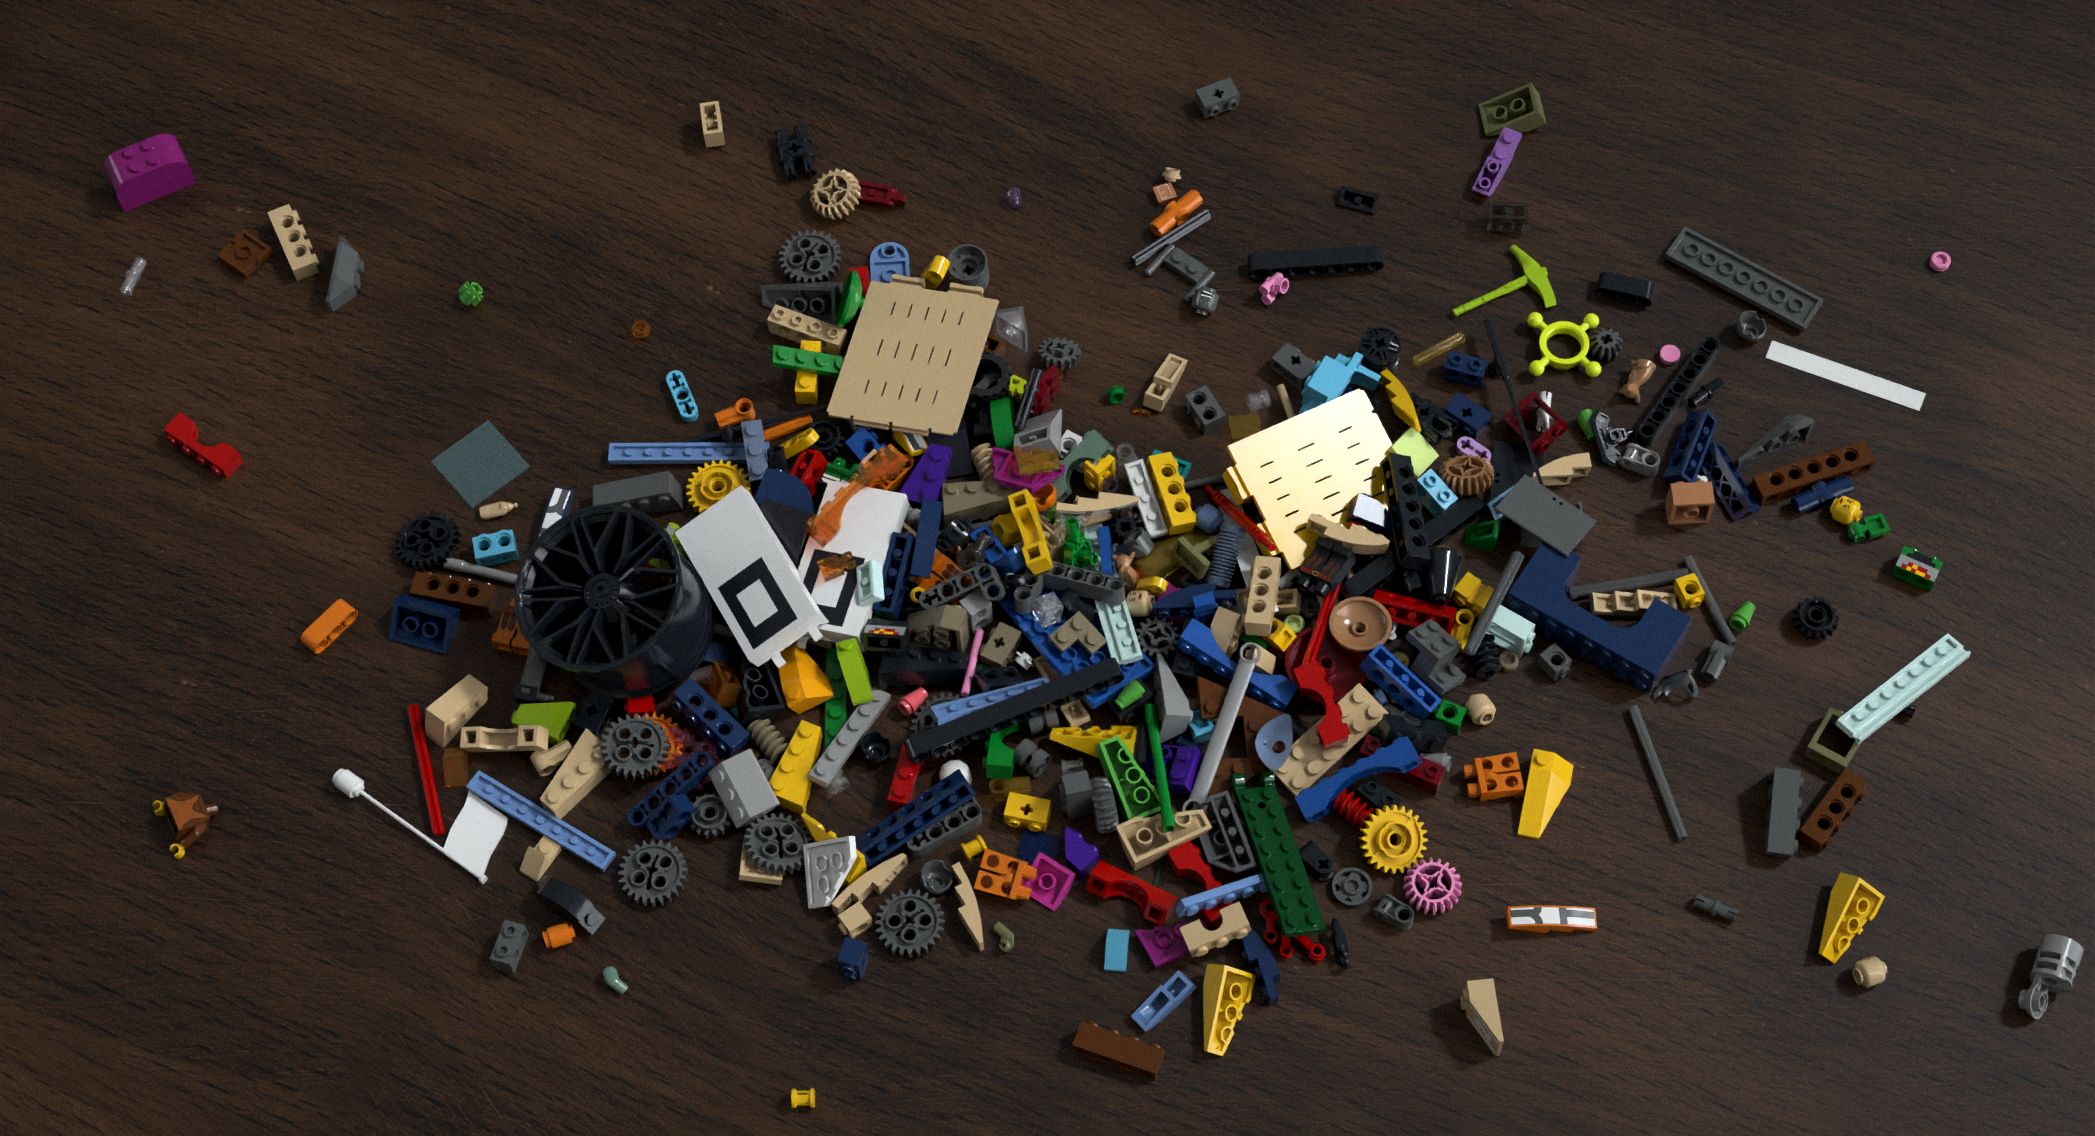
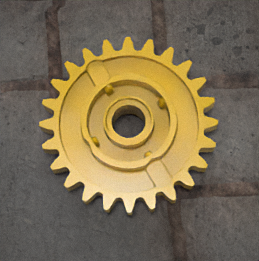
M722 459L719 461V464L712 460L711 465H708L706 462L704 463L705 468L698 466V473L692 472L693 478H688L689 485L686 486L689 505L693 506L694 512L699 510V515L740 485L751 494V484L748 481V474L744 473V469H739L738 464L731 466L730 461L723 464Z
M1384 805L1383 811L1375 809L1376 816L1369 814L1371 820L1363 821L1366 828L1360 829L1364 833V836L1359 837L1360 840L1364 841L1360 848L1366 849L1363 856L1370 857L1368 864L1375 863V869H1379L1382 866V872L1384 873L1388 869L1391 874H1395L1396 869L1399 873L1404 872V867L1407 870L1411 869V863L1418 864L1417 857H1424L1420 851L1427 849L1422 845L1423 842L1428 841V839L1423 838V834L1427 830H1421L1424 822H1417L1419 815L1412 816L1413 810L1408 809L1405 812V806H1400L1397 809V805H1391V808ZM1392 834L1397 836V842L1394 845L1390 843V836Z

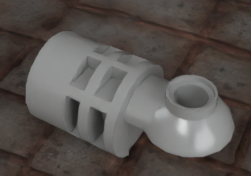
M2044 935L2033 963V969L2029 975L2032 984L2028 990L2023 989L2020 992L2018 999L2019 1007L2025 1009L2034 1019H2039L2048 1006V991L2063 994L2070 992L2072 982L2076 976V970L2079 967L2084 952L2083 947L2073 939L2062 935Z

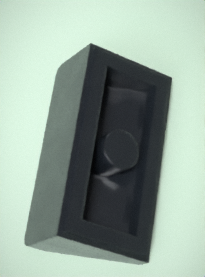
M1342 185L1337 204L1375 214L1381 196Z

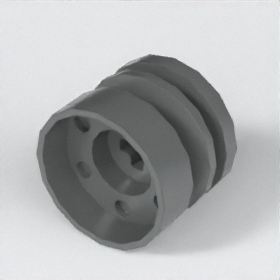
M963 244L955 247L947 258L950 261L948 268L950 283L983 287L984 290L990 281L988 260L985 252L980 247L972 244Z

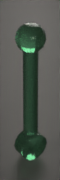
M1165 856L1158 860L1155 887L1161 889L1159 885L1162 861L1165 860Z

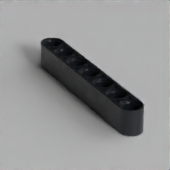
M1378 245L1258 252L1248 256L1249 275L1256 279L1272 277L1277 272L1283 274V277L1369 272L1378 271L1384 267L1382 247Z
M1705 337L1640 424L1636 441L1640 446L1650 447L1653 445L1709 368L1718 351L1719 342L1717 339Z

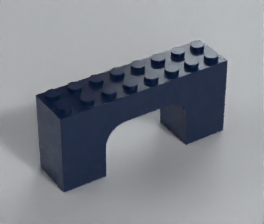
M1542 542L1508 592L1505 607L1534 623V629L1542 632L1548 639L1558 641L1566 649L1574 650L1582 658L1597 663L1600 668L1615 673L1621 680H1627L1639 690L1650 693L1685 639L1692 618L1655 598L1636 625L1628 628H1619L1575 605L1566 595L1568 588L1578 575L1582 557L1574 552H1571L1566 557L1545 542Z

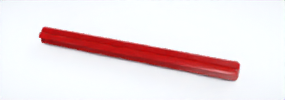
M413 704L407 707L432 833L434 836L443 835L445 831L420 710L417 704Z

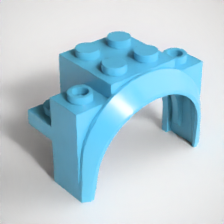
M1358 352L1354 354L1353 358H1347L1341 354H1338L1336 359L1325 356L1322 362L1318 360L1313 369L1314 373L1312 376H1308L1304 384L1305 387L1301 393L1303 396L1301 404L1303 406L1298 414H1302L1340 397L1348 383L1375 391L1381 376L1360 365L1363 355Z

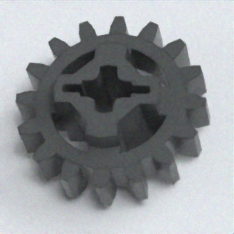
M1058 337L1055 339L1048 338V342L1042 341V345H1039L1038 358L1040 363H1046L1045 367L1055 365L1063 371L1064 368L1071 369V365L1077 366V362H1080L1081 349L1078 348V344H1073V340L1066 341L1065 337L1062 340H1059Z
M1155 616L1154 621L1147 618V624L1140 623V629H1136L1140 649L1145 655L1149 654L1150 660L1157 656V654H1161L1166 659H1168V653L1175 654L1180 634H1177L1178 627H1173V621L1166 623V618H1162L1159 621L1158 617Z

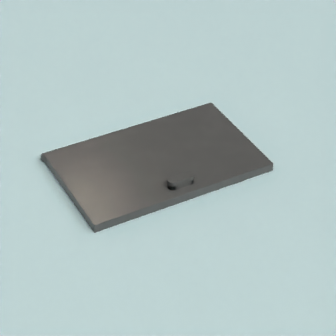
M1526 474L1498 506L1495 507L1496 511L1566 557L1569 556L1596 523L1595 519Z

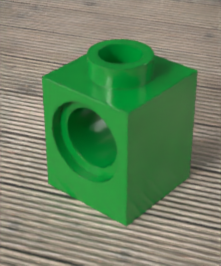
M1443 699L1441 706L1437 705L1435 707L1432 717L1436 721H1442L1446 731L1458 735L1465 719L1467 708ZM1450 714L1453 718H1446L1444 715Z

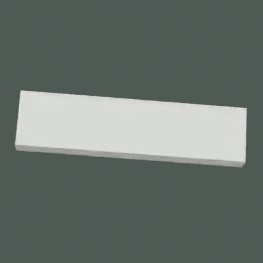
M1140 459L1124 464L1133 495L1140 497L1137 507L1145 530L1151 535V539L1168 534V529L1144 460Z

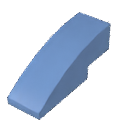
M1178 970L1164 985H1160L1131 1017L1147 1032L1178 1007L1197 987Z

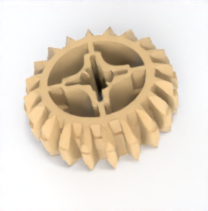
M836 168L835 172L829 170L827 175L822 173L823 177L821 179L817 178L818 183L812 184L814 190L810 191L812 207L819 215L826 219L831 218L835 220L836 217L842 219L843 214L849 216L848 211L854 210L853 206L859 204L857 199L861 198L859 193L861 187L858 180L852 173H848L844 169L840 171ZM846 184L847 189H844L842 185ZM824 200H828L829 204H824Z

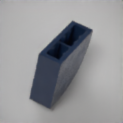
M766 468L754 498L758 507L761 509L763 500L766 498L809 513L813 512L808 533H811L815 521V506L807 486L796 476L786 473L781 469Z

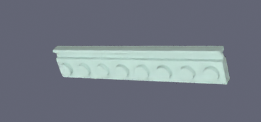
M1100 523L1083 528L1082 532L1085 533V538L1090 541L1092 552L1098 553L1097 563L1095 565L1088 564L1086 569L1102 573L1098 527H1103V525ZM1113 562L1114 576L1118 577L1117 570ZM1094 600L1111 658H1116L1118 664L1123 665L1142 660L1143 655L1126 600L1117 605Z
M1946 634L1837 719L1836 725L1850 738L1853 737L1857 740V744H1860L1969 658L1971 652L1965 651L1963 645L1950 634Z

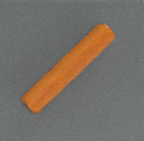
M807 414L763 430L765 442L809 427V424H813L811 415Z

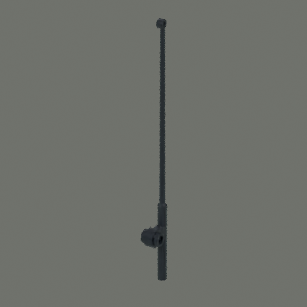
M1491 319L1484 320V325L1494 352V359L1491 363H1488L1489 373L1494 376L1501 375L1502 380L1505 381L1538 482L1544 486L1509 380L1510 375L1506 361L1504 360Z
M829 404L763 420L762 425L825 410ZM742 426L721 427L722 430L686 438L684 443L707 442L718 438L725 440V443L737 441L736 437L738 433H742Z

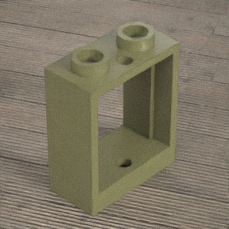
M1830 707L1810 741L1804 756L1841 775L1849 765L1860 744H1857V740H1855L1844 758L1817 743L1829 721L1836 724L1837 719L1845 714L1841 710H1835Z

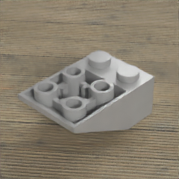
M1058 409L1028 419L1026 428H1019L1014 435V451L1016 453L1039 459H1046L1061 454L1062 410Z

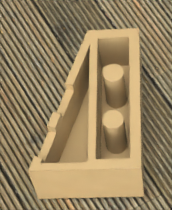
M468 674L426 708L425 736L444 748L461 730V727L487 702L488 687Z

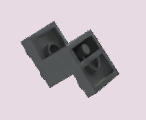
M1430 619L1407 633L1405 638L1420 651L1410 669L1441 696L1464 682L1467 676L1452 664L1462 645L1441 628L1437 622Z

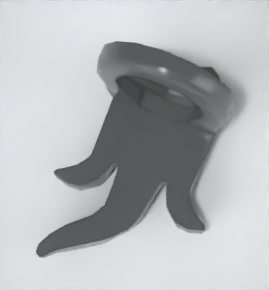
M1692 669L1682 670L1672 675L1666 674V680L1659 684L1652 698L1656 699L1663 691L1667 696L1670 691L1682 687L1689 697H1697L1699 691L1696 681L1690 674ZM1689 683L1691 684V687H1692V693H1691V692L1689 691V689H1688V684H1689Z

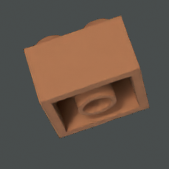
M1699 480L1691 483L1682 481L1671 483L1665 501L1668 525L1709 523L1715 505L1712 482Z

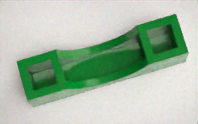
M1020 723L989 735L990 740H986L985 752L988 755L983 757L982 766L983 769H986V778L1012 780L1014 750L1005 746L1002 743V739L1009 733L1019 731Z

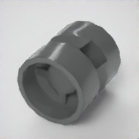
M1055 709L1025 721L1031 735L1043 731V727L1051 729L1059 726Z
M1027 738L1014 750V763L1020 767L1025 766V771L1035 778L1043 773L1051 760V755L1043 749L1037 750V745Z

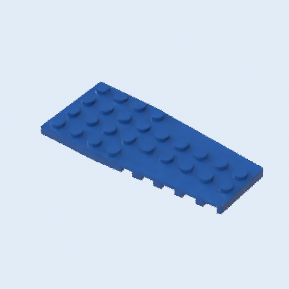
M1026 567L1014 574H1023ZM988 572L987 574L983 575V578H984V579L988 578L989 575H990V572ZM994 586L991 588L990 593L996 597L999 590ZM1004 587L1006 591L1005 596L998 603L1060 677L1111 658L1107 643L1090 656L1078 642L1061 654L1048 640V637L1072 617L1070 614L1063 616L1054 608L1055 601L1063 592L1044 587L1033 610L1023 615L1015 611L1013 594L1016 587L1013 589ZM1084 597L1080 598V600L1086 602L1087 604L1090 603ZM1097 612V615L1095 616L1094 621L1091 624L1105 638L1099 614ZM1142 652V660L1125 665L1119 664L1125 676L1123 681L1082 699L1093 710L1120 692L1128 681L1132 682L1138 677L1142 680L1155 672L1156 666Z

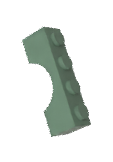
M1093 429L1085 433L1082 441L1068 451V455L1064 460L1057 462L1058 464L1065 465L1066 471L1050 482L1056 489V503H1062L1072 493L1070 476L1077 465L1086 460L1098 462L1114 450V447L1096 430Z

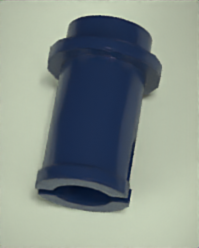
M1180 735L1175 746L1198 748L1200 752L1203 749V746L1188 740L1187 736L1183 737Z

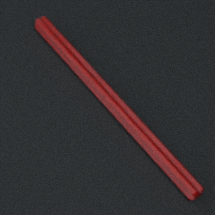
M1352 520L1349 523L1348 529H1350L1352 523L1355 525L1361 524L1359 522ZM1341 583L1337 586L1335 593L1329 591L1324 597L1301 666L1311 663L1316 659Z

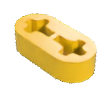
M1157 576L1140 579L1135 587V591L1148 590L1154 597L1160 596L1165 593L1168 582Z

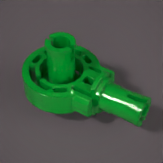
M1075 517L1068 518L1067 521L1065 520L1067 535L1065 536L1064 548L1062 550L1064 564L1086 569L1088 564L1095 565L1098 561V553L1092 552L1090 541L1085 538V533L1079 530L1078 519Z

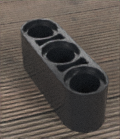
M1602 272L1599 275L1595 291L1598 296L1648 307L1652 304L1656 285L1643 279L1612 272Z

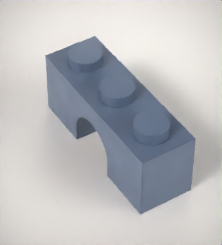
M761 419L741 422L751 486L759 485L766 468H769Z

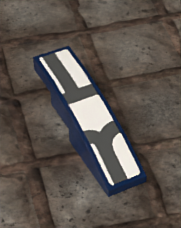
M554 486L537 539L552 524L569 514L575 490Z

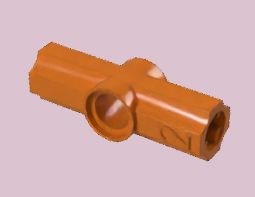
M1191 189L1177 202H1170L1164 209V213L1150 223L1153 233L1157 237H1161L1176 225L1179 226L1185 222L1189 214L1203 203L1200 193Z

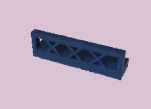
M1712 441L1706 452L1710 451L1712 455L1711 464H1706L1703 460L1701 468L1708 480L1712 482L1714 490L1732 520L1737 521L1747 512H1758L1761 507L1721 443ZM1715 468L1721 469V480H1715L1713 477ZM1725 484H1729L1732 488L1730 497L1725 496L1723 493ZM1735 500L1740 501L1744 507L1737 513L1733 510Z

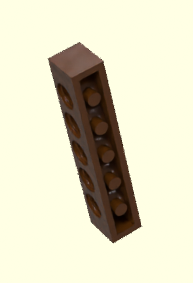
M1865 441L1853 442L1847 447L1841 449L1834 448L1828 453L1816 454L1804 461L1797 460L1785 467L1778 466L1773 471L1757 473L1752 479L1750 488L1761 507L1808 491L1814 484L1821 481L1828 483L1842 476L1850 478L1872 471L1876 460Z

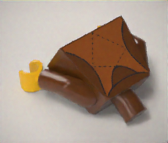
M177 791L163 799V802L159 800L153 802V807L157 809L154 813L157 816L166 815L176 841H180V844H172L170 846L172 853L179 849L174 855L177 859L184 856V848H189L207 830L210 820L209 816L218 814L216 803L212 802L204 805L199 794Z

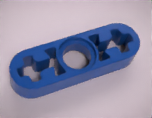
M1109 526L1098 527L1102 573L1114 576Z

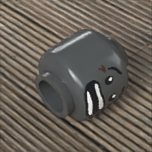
M1201 286V288L1195 289L1191 306L1196 309L1195 313L1207 316V312H1215L1219 295L1215 289Z

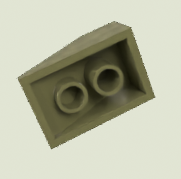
M1532 83L1478 104L1486 136L1500 135L1504 126L1517 132H1528L1547 124L1540 95Z

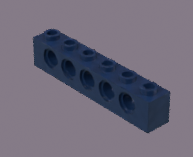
M958 769L855 839L856 848L865 856V861L870 867L976 794Z

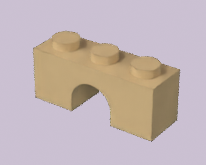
M1240 902L1219 910L1223 922L1217 930H1206L1202 926L1200 919L1180 927L1192 957L1203 956L1208 953V950L1214 947H1223L1232 939L1244 938L1249 934L1248 932L1252 931Z

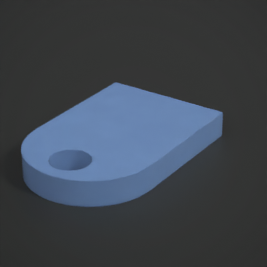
M894 242L878 245L870 255L871 281L890 283V281L892 282L893 274L910 277L907 250L902 245ZM886 250L894 251L892 255L884 254Z

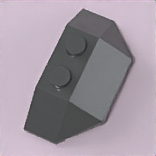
M338 236L325 300L329 312H334L356 296L357 289H360L361 285L360 272L364 270V262L361 261L358 252L343 236Z
M1228 790L1208 796L1202 810L1212 829L1200 835L1199 840L1209 865L1236 874L1257 867Z

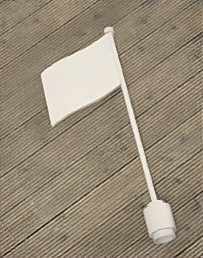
M341 768L334 774L332 782L335 784V787L350 798L358 797L359 795L364 796L476 876L480 883L484 884L487 881L488 877L484 873L492 853L504 835L508 818L470 791L468 792L465 805L452 825L444 848H442L363 791L364 781L348 769L344 770Z

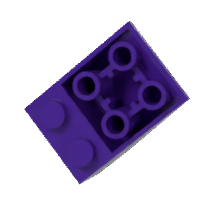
M1148 743L1146 761L1138 766L1142 768L1146 774L1145 776L1157 789L1151 745ZM1161 744L1169 793L1189 797L1204 756L1198 748Z

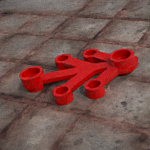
M1265 899L1259 905V913L1266 919L1264 941L1266 944L1272 945L1277 941V934L1274 931V920L1277 923L1278 920L1274 910H1266V907L1272 906L1270 899ZM1281 931L1282 946L1280 947V956L1283 959H1289L1293 954V949L1290 946V937L1284 938ZM1273 935L1274 939L1269 940L1267 939V936ZM1305 935L1294 936L1308 950V958L1311 962L1320 963L1325 959L1326 951L1322 945L1314 944ZM1288 949L1290 953L1284 954L1282 951ZM1319 949L1321 953L1314 954L1313 950Z

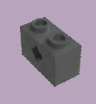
M1229 77L1197 89L1195 101L1204 118L1239 106L1240 94Z
M1286 343L1271 359V368L1299 390L1305 387L1304 384L1308 376H1312L1314 373L1313 369L1316 365L1312 358H1307L1297 347L1291 346L1289 343Z

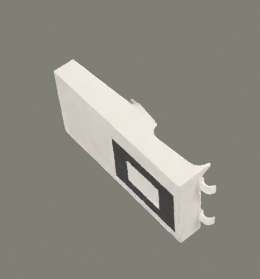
M832 480L828 481L798 568L803 584L822 614L829 621V623L817 626L820 633L824 636L820 640L838 643L856 637L860 650L862 652L865 651L863 631L867 620L872 617L874 603L859 604L856 567L874 560L882 565L883 572L892 532L901 533L909 508L906 494ZM809 632L797 640V648L806 650L807 640L812 638Z
M740 485L675 532L751 663L759 667L772 658L775 665L780 668L786 664L780 652L809 632L816 642L824 637L817 626L829 623L828 619L822 614L799 576L800 573L754 498L743 486Z

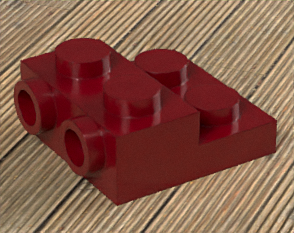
M1055 365L1041 376L1038 386L1039 392H1036L1029 414L1030 417L1047 413L1051 407L1050 398L1056 397L1060 391L1059 369Z

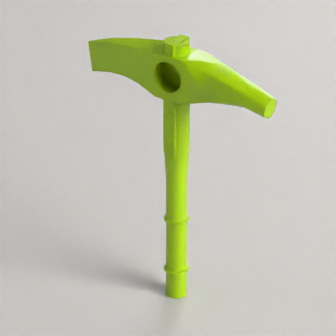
M1512 245L1509 250L1518 260L1523 276L1468 303L1461 304V306L1452 309V314L1456 317L1525 285H1529L1541 296L1545 308L1557 305L1555 295L1547 278L1548 272L1546 267L1541 268L1516 245Z

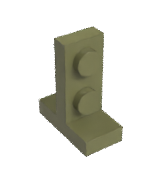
M1222 535L1209 536L1204 542L1196 543L1194 546L1182 536L1177 539L1171 553L1193 575L1201 579L1205 576L1211 564L1207 558L1215 553L1213 550H1217L1214 548L1217 546L1215 543H1219L1217 542V539H1219L1217 536Z

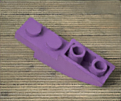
M1504 126L1490 156L1487 157L1472 191L1490 198L1514 157V152L1522 138V133Z

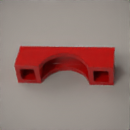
M181 412L164 428L168 442L174 446L176 444L180 446L181 450L188 456L191 454L195 456V459L201 465H208L212 472L218 476L222 475L228 479L243 463L239 452L225 442L215 446H203L197 443L199 430L195 422Z
M1316 660L1294 668L1292 676L1299 693L1316 697L1324 707L1325 718L1316 729V734L1323 751L1347 743L1350 730L1347 723L1342 722L1340 717L1342 716V711L1339 704L1334 703L1332 698L1334 691L1331 685H1327L1324 679L1326 677L1324 667L1322 665L1319 666Z
M1190 840L1168 852V862L1178 877L1196 879L1203 885L1205 891L1222 886L1218 880H1214L1210 865L1208 863L1204 864L1201 859L1200 849L1197 845L1193 846ZM1223 902L1210 910H1200V914L1210 930L1221 925L1223 922L1219 910L1232 905L1233 902L1228 904Z
M1100 861L1090 873L1085 889L1104 899L1111 896H1122L1131 899L1141 907L1143 918L1160 926H1163L1171 916L1177 900L1176 896L1103 861Z

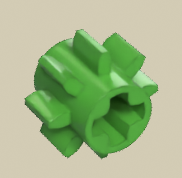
M466 281L458 290L460 292L459 298L465 305L472 303L476 306L483 298V295H481L483 290L476 282L469 284Z

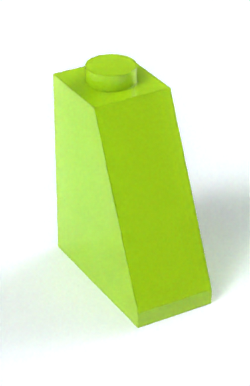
M856 637L836 643L837 656L853 705L873 701L870 674Z
M573 702L520 704L518 710L513 712L511 722L514 728H518L519 725H540L549 729L548 743L557 745L563 742L578 711Z

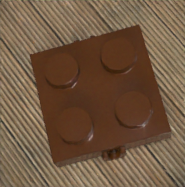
M243 229L237 236L227 241V245L217 256L219 260L245 278H248L273 253V250L270 246Z

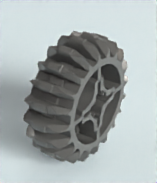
M1106 776L1094 777L1089 781L1092 788V812L1095 826L1100 834L1112 833L1117 831L1116 826L1119 825L1111 784Z

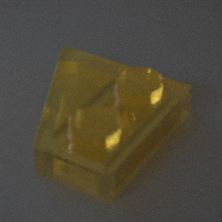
M1019 446L1013 447L1020 475H1031L1033 473L1050 472L1060 469L1057 451L1031 448V452L1020 451Z

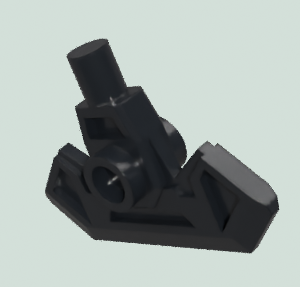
M1595 410L1589 422L1602 462L1615 468L1622 454L1614 447L1628 440L1629 437L1635 436V430L1633 428L1625 430V428H1608L1609 416L1599 410Z

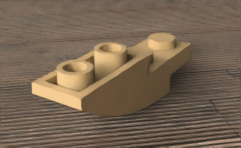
M1311 513L1308 518L1307 529L1322 535L1324 539L1334 542L1335 545L1339 544L1352 549L1353 553L1383 554L1388 550L1390 540L1381 534L1368 531L1364 526L1352 523L1350 529H1347L1340 523H1334L1327 520L1323 515Z

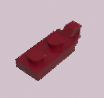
M858 180L861 187L859 192L861 198L857 199L858 202L886 207H894V205L905 206L906 195L898 193V190L893 189V186Z

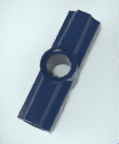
M1842 476L1828 483L1824 481L1818 482L1808 491L1791 497L1792 508L1798 514L1816 507L1825 508L1831 505L1836 498L1852 493L1854 490L1852 481L1849 477Z

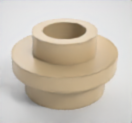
M1166 167L1165 171L1162 172V176L1165 177L1166 181L1176 182L1177 179H1181L1180 170Z

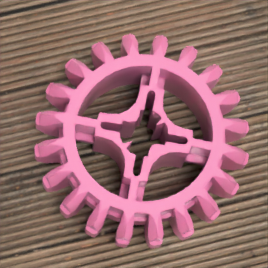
M1431 857L1428 863L1424 859L1420 860V865L1414 863L1413 869L1409 868L1407 870L1408 876L1404 877L1406 884L1403 885V890L1407 891L1405 898H1411L1409 901L1410 906L1417 904V911L1423 908L1424 914H1427L1428 910H1432L1433 915H1436L1437 910L1442 914L1445 913V908L1451 910L1452 903L1457 904V897L1461 896V890L1459 889L1462 887V883L1459 882L1460 875L1454 874L1456 871L1455 867L1448 869V862L1442 865L1440 858L1436 863L1433 862ZM1442 878L1449 884L1450 891L1445 889L1446 886L1441 883ZM1415 882L1420 884L1419 886L1424 890L1423 895L1416 889ZM1436 883V888L1434 886V888H1430V890L1428 891L1429 885L1431 887V884L1434 885Z

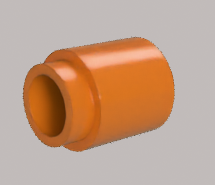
M567 922L549 927L546 931L542 932L546 947H553V949L572 943V938L576 937L573 926H568Z

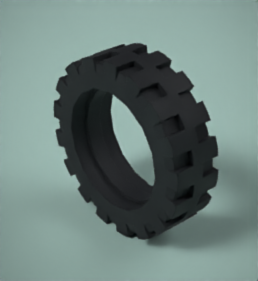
M986 352L982 353L978 368H992L999 373L1001 379L996 386L989 389H980L972 385L968 400H973V403L976 404L980 402L986 405L990 401L1002 399L1005 396V392L1008 393L1011 373L1010 369H1008V363L1004 362L1001 356L997 357L995 353L991 352L989 354H986Z

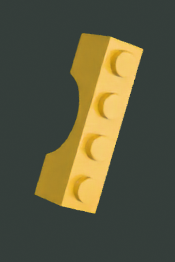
M1027 489L1009 495L1008 499L1012 514L1017 521L1023 538L1024 547H1022L1026 565L1034 575L1052 569L1053 564L1034 498Z

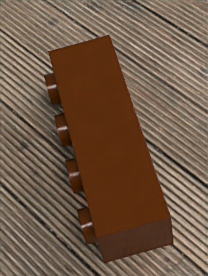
M1081 1021L1072 1044V1052L1152 1080H1156L1164 1059V1049H1161L1160 1045L1155 1043L1146 1044L1135 1036L1129 1035L1126 1037L1120 1035V1032L1115 1029L1108 1028L1106 1030L1091 1021H1087V1023Z

